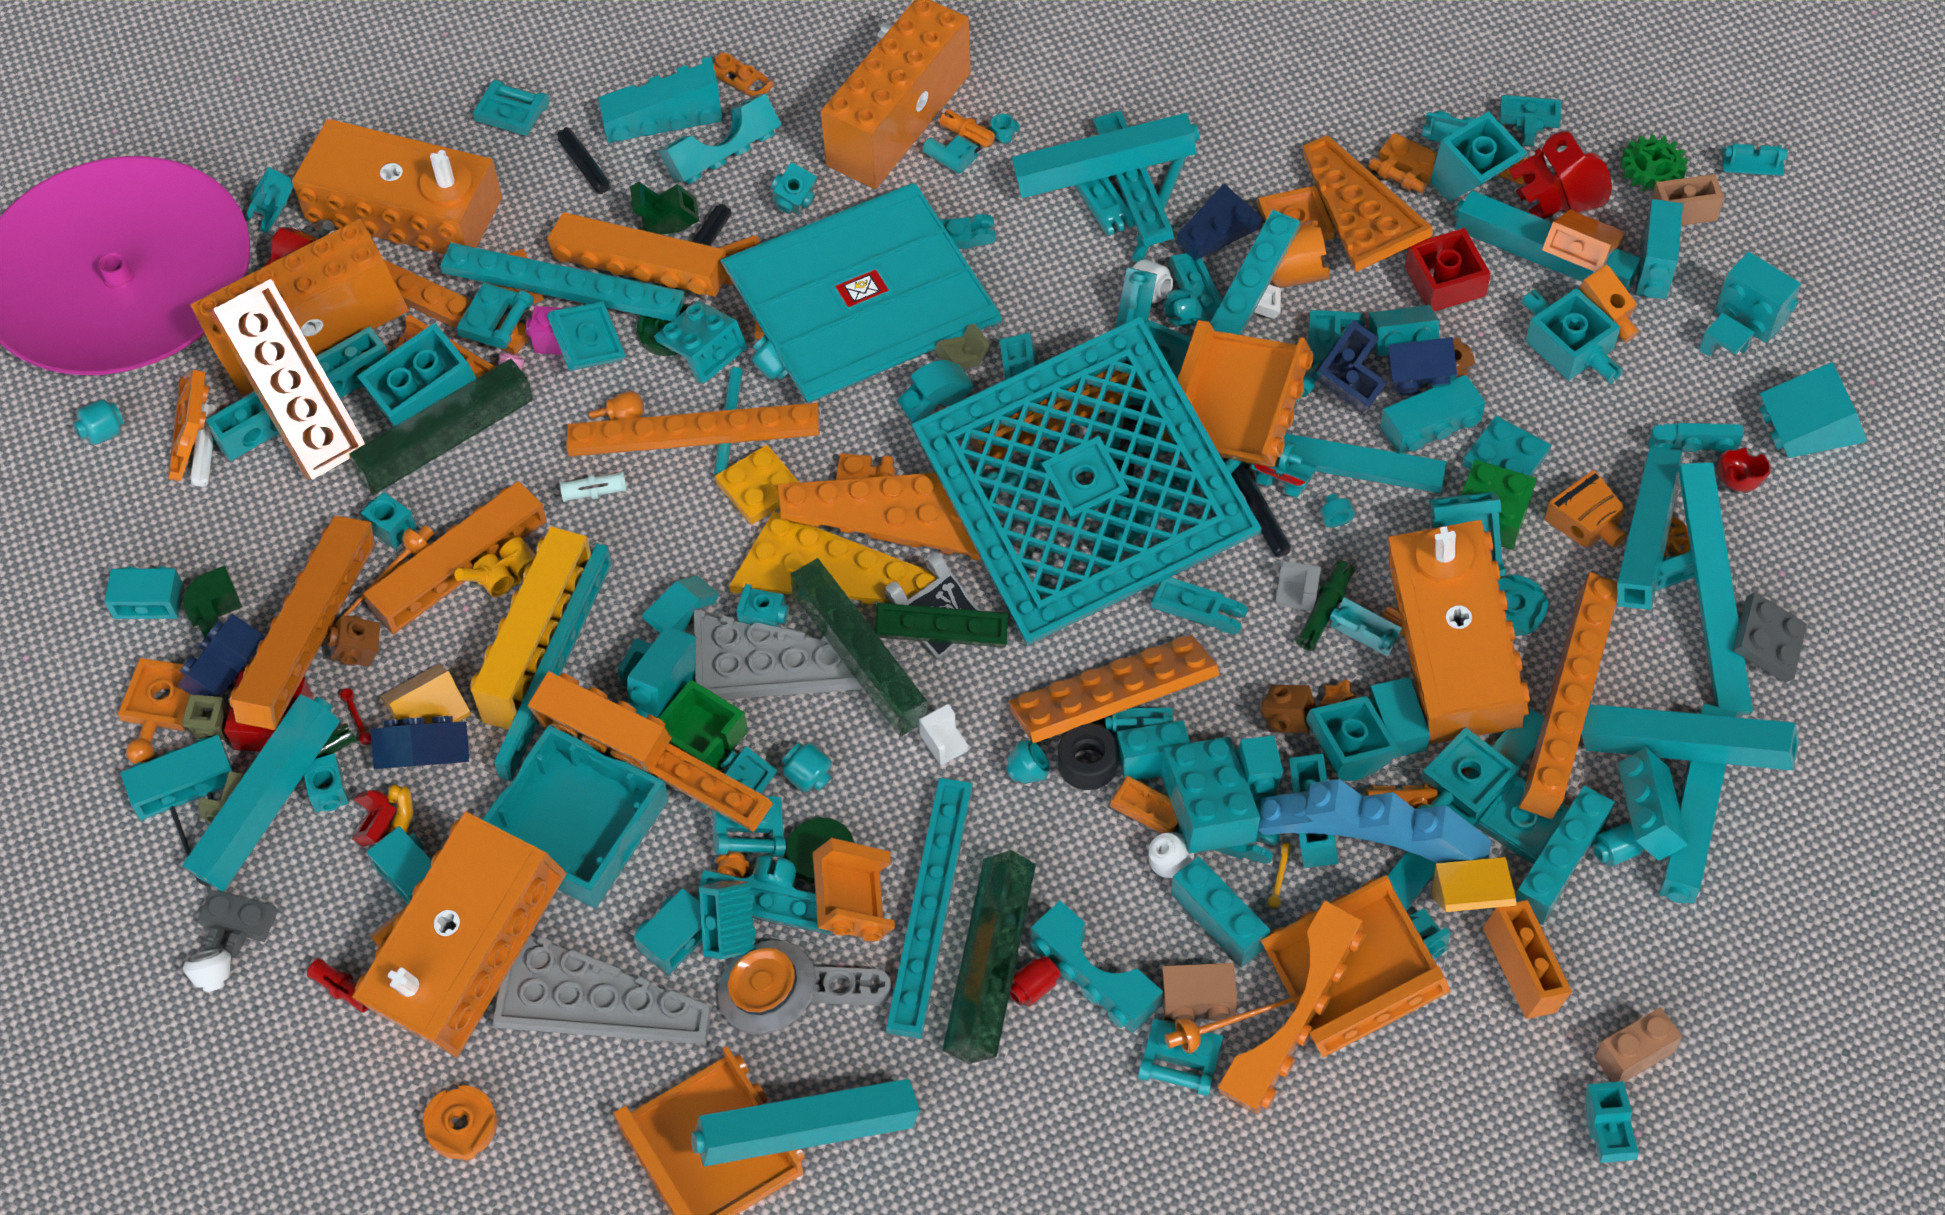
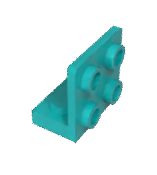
M700 301L690 305L682 314L666 324L654 336L657 343L686 357L695 380L701 384L706 383L748 348L736 319Z

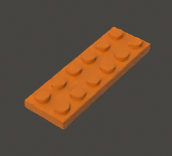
M1193 635L1181 636L1167 644L1147 648L1142 653L1131 657L1117 659L1109 665L1086 670L1081 675L1053 682L1050 686L1037 691L1025 692L1008 702L1010 711L1032 743H1036L1078 726L1094 722L1220 676L1218 664Z

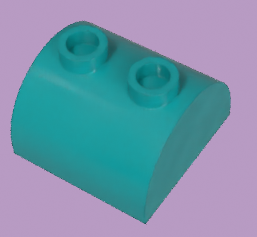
M1368 696L1314 708L1307 715L1306 722L1337 776L1342 781L1359 780L1377 772L1386 766L1399 751Z

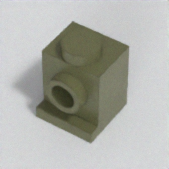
M190 694L182 725L183 727H188L193 737L199 740L219 735L221 740H227L224 729L229 708L223 697ZM204 708H210V709H213V711H212V712H206V711L204 710Z

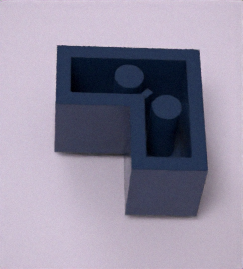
M1355 320L1351 321L1344 328L1311 377L1363 413L1370 408L1387 383V381L1362 364L1379 338Z
M1453 337L1388 345L1387 360L1391 392H1399V396H1409L1417 394V389H1422L1425 383H1431L1432 387H1444L1451 385L1450 380H1456L1457 369Z
M233 613L225 623L219 619L198 648L203 651L200 657L196 659L191 656L180 670V673L185 676L178 686L191 695L221 697L256 651L259 642L265 639V636Z
M453 716L432 717V723L425 724L424 717L384 721V727L371 729L373 769L469 762L467 721L453 722Z

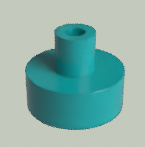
M1330 494L1325 498L1326 504L1320 510L1325 526L1330 528L1343 526L1354 518L1355 511L1349 499L1338 498L1337 494Z

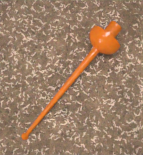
M424 525L416 533L412 529L407 528L402 536L405 550L373 583L381 581L391 574L410 554L417 555L421 552L423 547L428 544L427 541L434 534L432 529ZM363 594L343 616H348L365 599ZM338 620L333 622L332 627H335Z
M1302 994L1200 1027L1189 1018L1176 1019V1031L1165 1035L1166 1044L1169 1049L1181 1045L1183 1050L1190 1054L1198 1049L1201 1042V1034L1300 1000Z

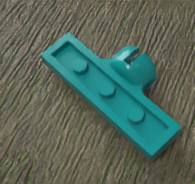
M1187 253L1170 256L1168 265L1180 289L1169 291L1167 299L1164 301L1165 316L1172 318L1168 319L1169 324L1181 327L1190 324L1196 325L1198 320L1211 322L1222 302V298L1202 258L1195 261Z
M762 855L757 858L753 874L749 878H739L703 870L699 886L726 880L750 882L752 885L751 891L754 896L753 919L831 935L832 931L818 929L816 894L796 890L793 887L797 870L791 861L779 857L776 864V862L772 861L773 855ZM698 887L696 899L700 902L699 887Z

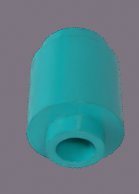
M1628 822L1598 834L1595 838V844H1593V851L1598 861L1605 863L1609 867L1639 856L1644 850L1635 841L1632 824Z

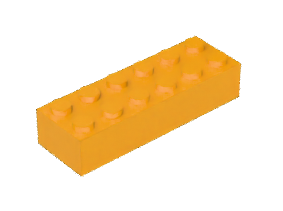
M550 526L546 536L540 538L536 549L537 555L533 563H529L524 571L522 586L519 591L516 590L513 593L510 610L506 618L503 617L499 622L497 637L493 645H489L485 651L484 664L480 672H476L471 680L470 691L473 694L482 723L506 730L510 729L591 556L587 536Z

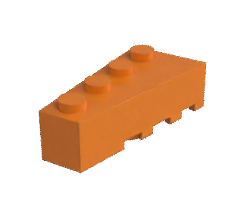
M550 671L547 672L527 705L544 729L550 725L577 739L582 737L581 739L595 750L603 753L609 748L611 749L610 754L616 759L652 773L671 740L669 733L665 729L666 724L662 720L650 714L645 718L637 714V710L624 701L619 700L616 704L608 700V696L595 687L590 686L587 690L579 686V682L566 673H561L558 676Z

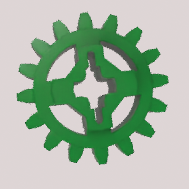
M1651 134L1649 140L1639 136L1637 143L1630 141L1628 148L1623 150L1620 169L1624 170L1623 178H1632L1630 185L1632 187L1638 184L1641 185L1642 192H1645L1647 188H1652V191H1654L1656 182L1683 179L1688 164V159L1683 158L1685 150H1676L1677 142L1674 141L1668 144L1666 143L1667 137L1665 136L1661 140H1656L1654 134Z

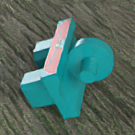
M1288 442L1281 457H1277L1274 467L1252 463L1251 469L1256 470L1255 481L1257 483L1268 486L1272 485L1277 478L1285 482L1283 489L1285 493L1296 498L1314 476L1317 466L1303 461V456L1294 453L1296 444Z

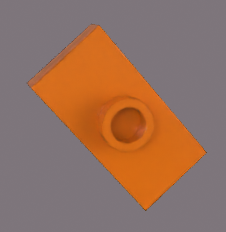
M1128 775L1110 802L1111 808L1161 834L1174 832L1179 825L1168 796Z

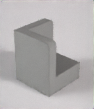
M1282 561L1275 604L1277 606L1312 611L1316 602L1321 567Z

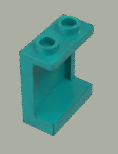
M1496 492L1429 499L1432 529L1476 520L1482 521L1484 532L1490 531L1493 542V550L1491 551L1492 561L1497 560L1500 576H1505L1506 568L1503 565L1499 524L1501 502Z

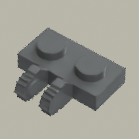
M211 889L197 919L201 926L211 928L205 940V951L219 948L226 932L231 933L225 946V950L231 954V958L238 956L246 938L265 942L277 916V908L274 905Z

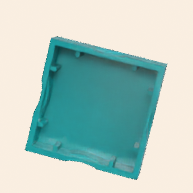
M549 725L523 761L514 781L499 795L482 820L546 852L567 873L557 890L597 909L669 799L663 780L624 761L604 756L589 744Z

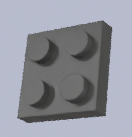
M1754 592L1746 596L1733 651L1786 683L1795 678L1807 623Z

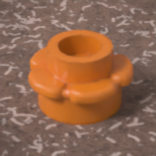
M728 852L727 855H720L716 860L718 863L717 873L744 878L745 873L750 870L749 862L739 852Z

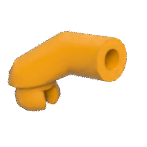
M394 784L390 787L387 795L390 803H397V810L389 832L391 833L400 826L406 833L414 814L411 791L405 785L400 787Z

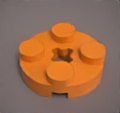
M463 1085L457 1086L458 1089L448 1092L444 1090L434 1096L424 1111L423 1125L424 1133L434 1151L446 1158L468 1161L474 1159L479 1152L483 1151L490 1144L496 1133L498 1116L489 1097L483 1091L472 1086ZM463 1115H467L466 1121L468 1125L465 1128L455 1130L452 1120L454 1118L460 1119Z

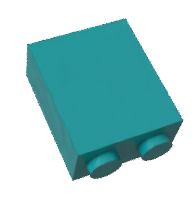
M1652 199L1641 236L1639 254L1641 261L1638 268L1635 295L1667 299L1678 263L1683 203Z
M666 625L628 675L627 703L637 710V714L645 718L648 714L658 718L690 680L695 681L696 637Z

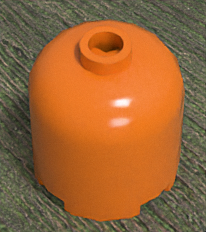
M1317 219L1301 223L1298 233L1270 282L1271 285L1286 288L1329 280V267L1324 266L1322 258L1327 253Z

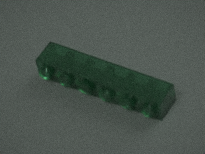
M512 359L507 360L349 453L356 475L372 496L532 402L533 396L528 378Z
M819 558L790 573L793 596L899 737L919 726V719L928 715L927 700Z
M1012 850L983 859L942 1051L967 1064L995 1058L998 1054L1036 868L1035 863Z

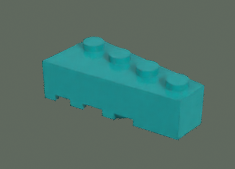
M711 56L701 59L702 64L691 68L688 65L676 68L677 73L662 79L660 75L651 77L643 86L637 87L633 84L598 97L607 143L722 122L718 83Z

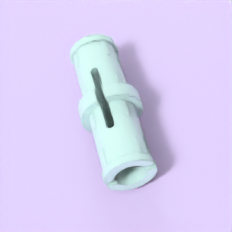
M624 472L596 477L595 474H589L588 478L560 482L563 502L592 497V500L599 499V495L627 491ZM608 483V486L579 490L580 487Z

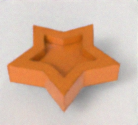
M1346 678L1337 685H1325L1326 695L1318 705L1322 707L1356 699V696L1350 692V682Z

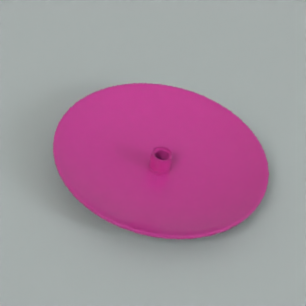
M121 156L100 159L69 168L49 177L24 193L0 216V344L18 358L34 366L73 375H106L126 372L159 362L176 354L205 334L190 304L246 276L250 259V236L240 207L221 184L204 172L180 162L157 157Z

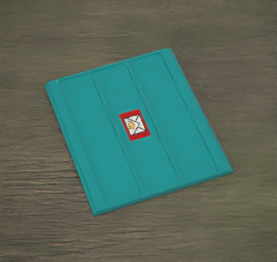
M914 182L720 261L765 336L773 344L778 357L807 404L933 351L938 341L962 337L970 324H976L979 330L1002 322L1000 312L918 185L914 184Z

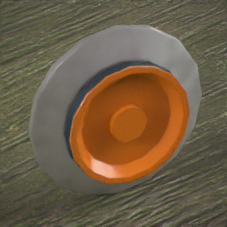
M768 940L755 944L756 949L754 951L734 957L722 974L718 989L720 1010L733 1027L746 1034L766 1035L785 1029L801 1017L812 1001L816 985L814 966L801 948L787 941Z

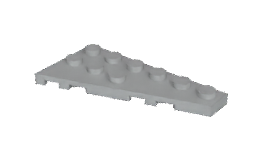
M694 610L696 683L724 700L897 687L895 651L858 643L851 646L837 643L835 639L822 636V639L805 636V633L756 622L750 625L736 622L732 617L722 615L721 618L707 616L703 611Z
M530 935L500 985L493 1024L495 1028L706 1044L711 1008L707 1004L673 990L666 991L654 986L650 981L641 977L635 978L622 973L621 969L575 950L569 951L556 946L548 939Z

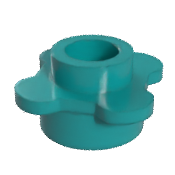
M1002 113L995 115L991 119V126L986 129L992 131L995 134V138L1001 143L1007 144L1012 141V135L1020 130V124L1014 121L1010 115Z

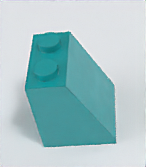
M1488 111L1441 140L1430 183L1448 202H1451L1527 157L1528 152Z
M1833 361L1759 393L1764 405L1758 408L1765 423L1772 422L1776 429L1770 432L1777 450L1784 447L1788 458L1852 446L1867 441L1857 412Z

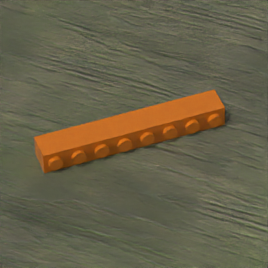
M334 515L329 526L323 529L321 540L316 549L311 550L305 569L297 575L296 585L292 592L285 596L283 608L278 617L275 616L272 619L269 633L265 640L259 642L257 654L252 663L247 664L245 667L243 679L238 688L235 687L231 692L230 706L233 708L237 723L272 730L276 729L375 546L371 522Z
M1590 572L1578 593L1519 808L1551 820L1565 797L1618 599L1617 581Z

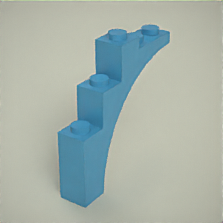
M1340 779L1310 783L1309 791L1261 799L1258 831L1264 835L1317 833L1346 836L1397 847L1420 855L1435 863L1489 859L1491 839L1446 805L1416 810L1393 792L1363 797Z

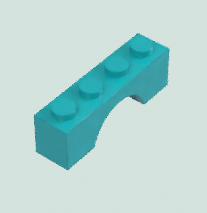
M766 93L756 94L731 108V128L727 136L720 143L714 146L705 145L691 135L683 136L658 150L673 181L685 182L687 185L702 177L700 172L710 167L711 170H714L727 163L725 158L733 153L735 156L741 155L751 149L749 144L758 139L759 142H762L774 136V129L782 124Z
M1585 785L1516 894V902L1528 900L1541 925H1544L1560 899L1578 863L1588 848L1593 846L1596 836L1605 827L1615 804V801Z
M1061 900L1058 901L1031 927L1032 949L1040 957L1043 955L1048 957L1056 965L1060 975L1069 982L1073 980L1082 988L1084 996L1092 1004L1097 1005L1099 1003L1107 1010L1109 1018L1115 1025L1120 1028L1126 1027L1133 1034L1162 1006L1163 991L1138 968L1124 973H1109L1092 965L1085 957L1081 947L1085 939L1086 922Z

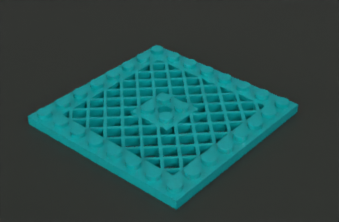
M1141 316L912 424V430L1027 646L1261 534L1262 528ZM1108 370L1105 379L1094 377ZM1114 370L1130 374L1126 386L1111 381ZM1136 377L1144 391L1132 388ZM1079 384L1076 393L1066 390ZM1085 384L1101 388L1098 399L1082 395ZM1107 390L1123 394L1119 406L1104 401ZM1129 396L1145 401L1141 412L1125 408ZM1050 397L1047 406L1037 404ZM1057 397L1072 401L1069 413L1053 409ZM1150 403L1159 417L1147 414ZM1078 404L1094 408L1091 419L1075 415ZM1100 410L1116 414L1112 426L1097 422ZM1021 411L1018 420L1009 418V416ZM1028 411L1044 415L1040 427L1025 422ZM1122 416L1138 421L1134 432L1118 428ZM1050 417L1066 421L1062 433L1046 429ZM1143 423L1160 427L1156 439L1140 434ZM1000 424L1015 429L1011 440L996 436ZM1071 424L1087 428L1084 439L1068 435ZM992 425L989 434L979 431ZM1165 429L1174 444L1162 441ZM1093 430L1109 434L1106 445H1104L1100 436L1090 439ZM1021 431L1037 435L1033 447L1017 442ZM1115 436L1131 441L1127 452L1111 448ZM1043 437L1058 441L1055 453L1039 449ZM971 438L986 442L982 454L967 450ZM963 439L960 447L957 441ZM1136 443L1153 447L1149 459L1133 454ZM992 444L1008 449L1004 461L988 456ZM1064 444L1075 446L1074 448L1061 453ZM1158 449L1175 454L1171 465L1155 461ZM1014 451L1029 455L1026 467L1010 463ZM1180 456L1188 470L1177 468ZM1036 457L1046 460L1041 463L1044 473L1032 469ZM1112 458L1124 461L1120 472ZM967 459L979 462L975 474ZM1130 463L1146 467L1142 479L1126 475ZM985 464L1000 469L996 481L981 477ZM1152 469L1168 474L1164 486L1148 481ZM1007 471L1022 475L1018 487L1003 483ZM1081 472H1089L1094 476V480L1088 485H1082L1076 481V477ZM1173 476L1190 480L1186 492L1170 488ZM1028 477L1044 482L1040 494L1025 490ZM1195 482L1204 498L1192 494ZM1050 484L1058 499L1046 496ZM1126 484L1139 488L1135 500L1124 497L1129 494V488ZM981 486L993 489L989 501ZM1144 490L1161 494L1157 506L1141 502ZM999 491L1015 496L1011 508L995 503ZM1166 496L1183 501L1179 513L1163 508ZM1021 498L1037 502L1033 514L1017 510ZM1109 503L1106 514L1095 511ZM1188 503L1205 507L1202 519L1185 515ZM1043 504L1059 509L1055 521L1039 517ZM1115 504L1132 508L1128 520L1112 516ZM1137 510L1154 515L1150 527L1134 522ZM1211 510L1215 517L1207 520ZM995 512L1008 516L1004 528ZM1064 512H1066L1070 521L1080 517L1077 528L1061 523ZM1087 517L1103 522L1099 534L1082 530ZM1159 517L1176 521L1172 534L1156 529ZM1014 518L1029 522L1025 535L1010 531ZM1182 523L1193 526L1192 528L1182 533H1179ZM1108 524L1125 529L1121 541L1105 536ZM1035 525L1052 529L1047 542L1032 537ZM1058 531L1073 536L1070 548L1053 544ZM1130 531L1147 535L1143 548L1127 543ZM1153 537L1164 540L1149 548ZM1079 538L1095 542L1092 555L1075 550ZM1010 540L1022 543L1018 555ZM1028 545L1044 550L1040 562L1024 558ZM1101 545L1118 549L1114 562L1097 557ZM1123 551L1135 554L1120 562ZM1050 552L1066 556L1062 569L1046 564ZM1072 558L1088 563L1084 576L1068 571ZM1094 565L1106 568L1091 576ZM1024 567L1037 570L1033 583ZM1043 573L1059 577L1055 590L1039 585ZM1065 579L1076 582V584L1062 590ZM1039 594L1047 597L1041 600Z

